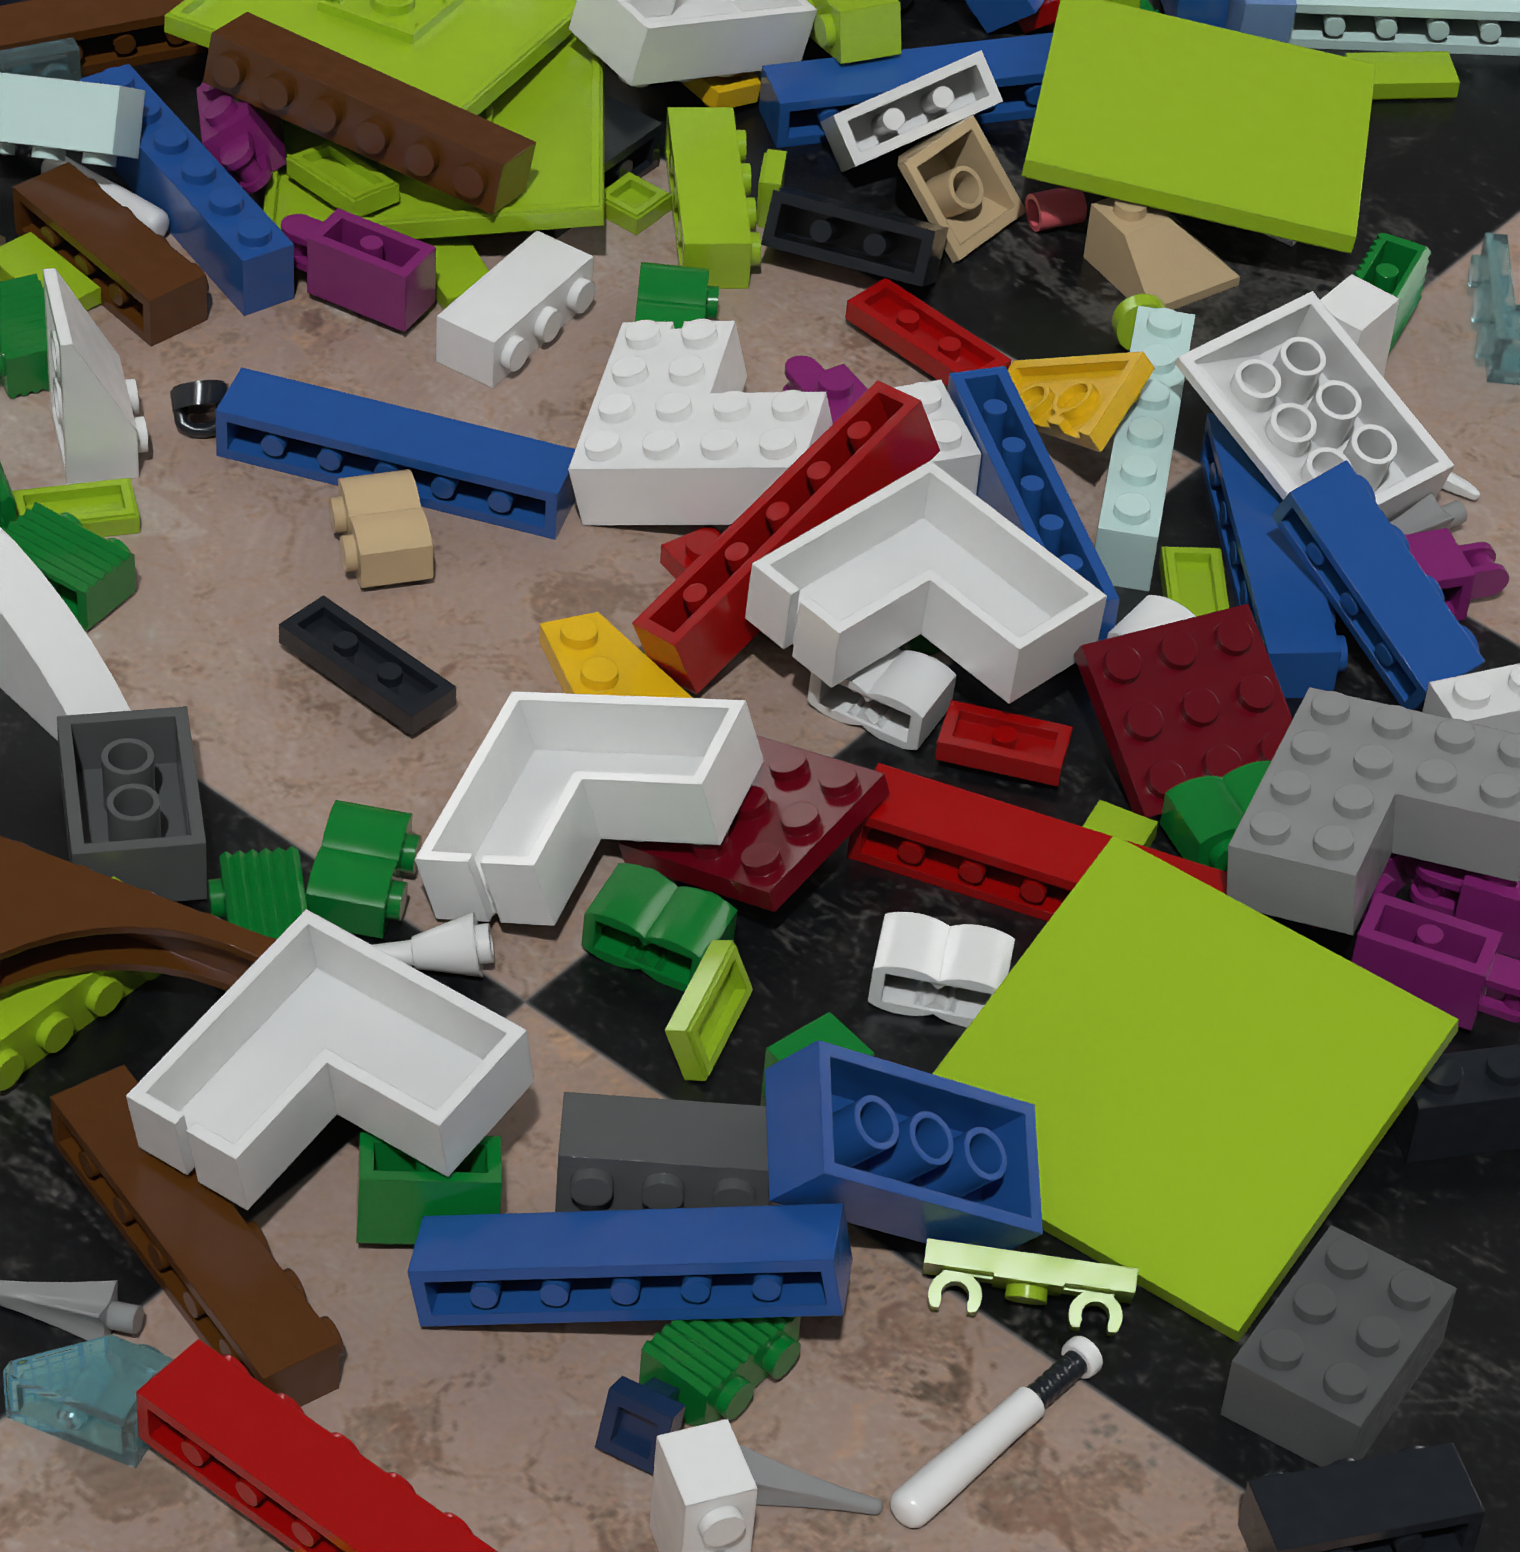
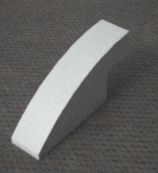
M0 527V688L57 741V716L131 711L112 674L67 604L40 569Z

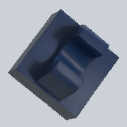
M621 1376L608 1390L595 1448L653 1475L656 1437L679 1431L681 1428L686 1405L676 1401L679 1398L680 1389L655 1377L642 1385L625 1376Z

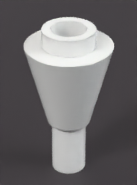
M475 912L411 937V940L373 944L374 947L409 966H415V969L483 977V964L494 963V946L490 924H478Z

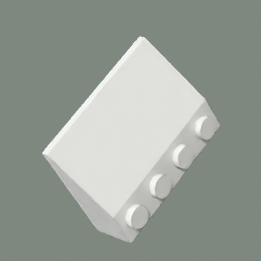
M1313 291L1177 357L1175 362L1178 369L1283 500L1292 490L1347 460L1356 474L1361 475L1369 482L1375 493L1376 503L1389 522H1391L1428 494L1432 493L1436 499L1455 466Z

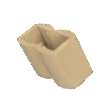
M406 469L338 478L339 496L329 497V513L333 532H344V535L340 536V552L344 571H355L361 588L434 578L432 537L425 512L421 507L416 482L411 470Z

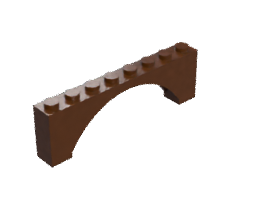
M0 836V994L19 986L52 977L82 972L115 970L161 973L195 980L227 991L277 940L276 938L267 937L224 921L213 914L203 913L158 896L152 891L140 889L100 874L86 866L77 865L34 849L23 842L13 841Z

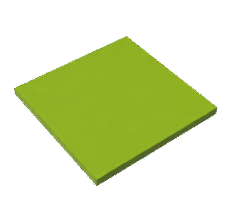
M184 0L165 15L164 32L209 48L212 32L242 14L249 12L475 115H479L572 33L569 30L577 0Z
M1060 0L1021 176L1347 254L1352 253L1357 235L1376 64L1110 1Z
M571 33L478 115L536 142L526 191L493 215L343 147L399 184L400 202L362 216V218L415 239L604 226L605 62L600 57L592 54L587 49V45L574 33ZM281 118L286 158L292 154L329 141ZM286 164L273 171L270 180L266 183L264 212L280 230L281 221L288 215L304 214L324 222L337 209L289 177Z
M1114 835L932 1074L1034 1104L1043 1230L1099 1263L1138 1268L1137 1285L1239 1343L1458 1032L1459 1019Z

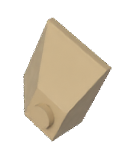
M974 115L931 133L898 156V167L928 221L949 228L944 249L952 263L961 260L1026 212L1022 201Z
M1106 198L1091 204L1083 257L1125 297L1128 298L1136 294H1151L1161 299L1166 308L1174 310L1239 285L1240 276L1168 211L1113 198Z

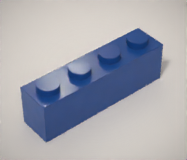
M1347 460L1289 492L1273 512L1272 518L1400 706L1410 710H1420L1424 707L1429 682L1475 673L1485 663L1484 658L1479 653V645L1473 633L1467 627L1459 624L1445 603L1440 585L1433 577L1424 573L1411 554L1409 542L1404 533L1397 526L1389 522L1376 503L1375 493L1369 482L1361 475H1357Z

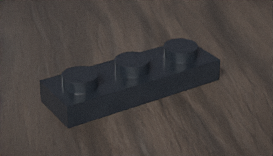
M324 595L279 624L280 644L410 735H413L456 705L455 685Z

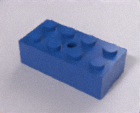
M820 1040L765 1069L769 1201L782 1205L843 1203L846 1222L922 1243H927V1238L1011 1250L1043 1234L1034 1104Z

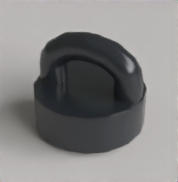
M201 380L174 386L170 391V398L176 428L181 433L192 438H207L216 435V418L213 421L200 424L190 421L189 415L215 412L229 389V384L222 380Z

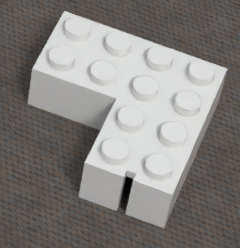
M577 0L569 30L587 45V49L592 54L600 57L613 69L622 82L633 87H647L653 83L670 81L689 82L695 78L712 76L731 77L738 73L762 72V65L801 61L817 9L807 0Z
M696 319L684 321L682 329H675L673 322H655L652 320L623 322L568 468L582 525H731L833 425L826 392H801L798 390L742 392L747 379V372L735 321Z
M929 461L752 563L745 619L781 648L785 649L793 644L792 657L831 688L921 634L1010 704L1076 663L1074 653L1081 645L1098 641L1107 595L932 461Z
M512 691L415 858L436 919L454 920L475 912L477 921L489 922L491 917L498 913L501 923L554 926L601 839L721 845L764 761L746 700Z
M306 909L126 1095L140 1148L186 1175L195 1168L198 1182L248 1210L337 1114L449 1177L533 1084L534 1077L526 1029Z

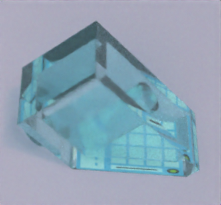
M107 1335L12 1360L3 1370L6 1417L136 1468L150 1448L147 1443L138 1438L136 1391L174 1359L165 1356L161 1351L150 1345H137L114 1335Z

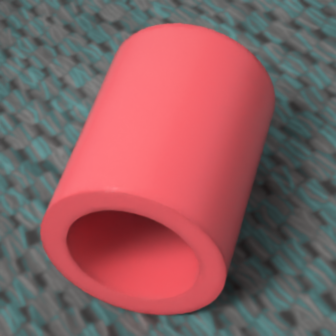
M1060 187L1028 194L1025 200V211L1030 227L1033 231L1038 232L1083 223L1087 215V205L1083 191Z

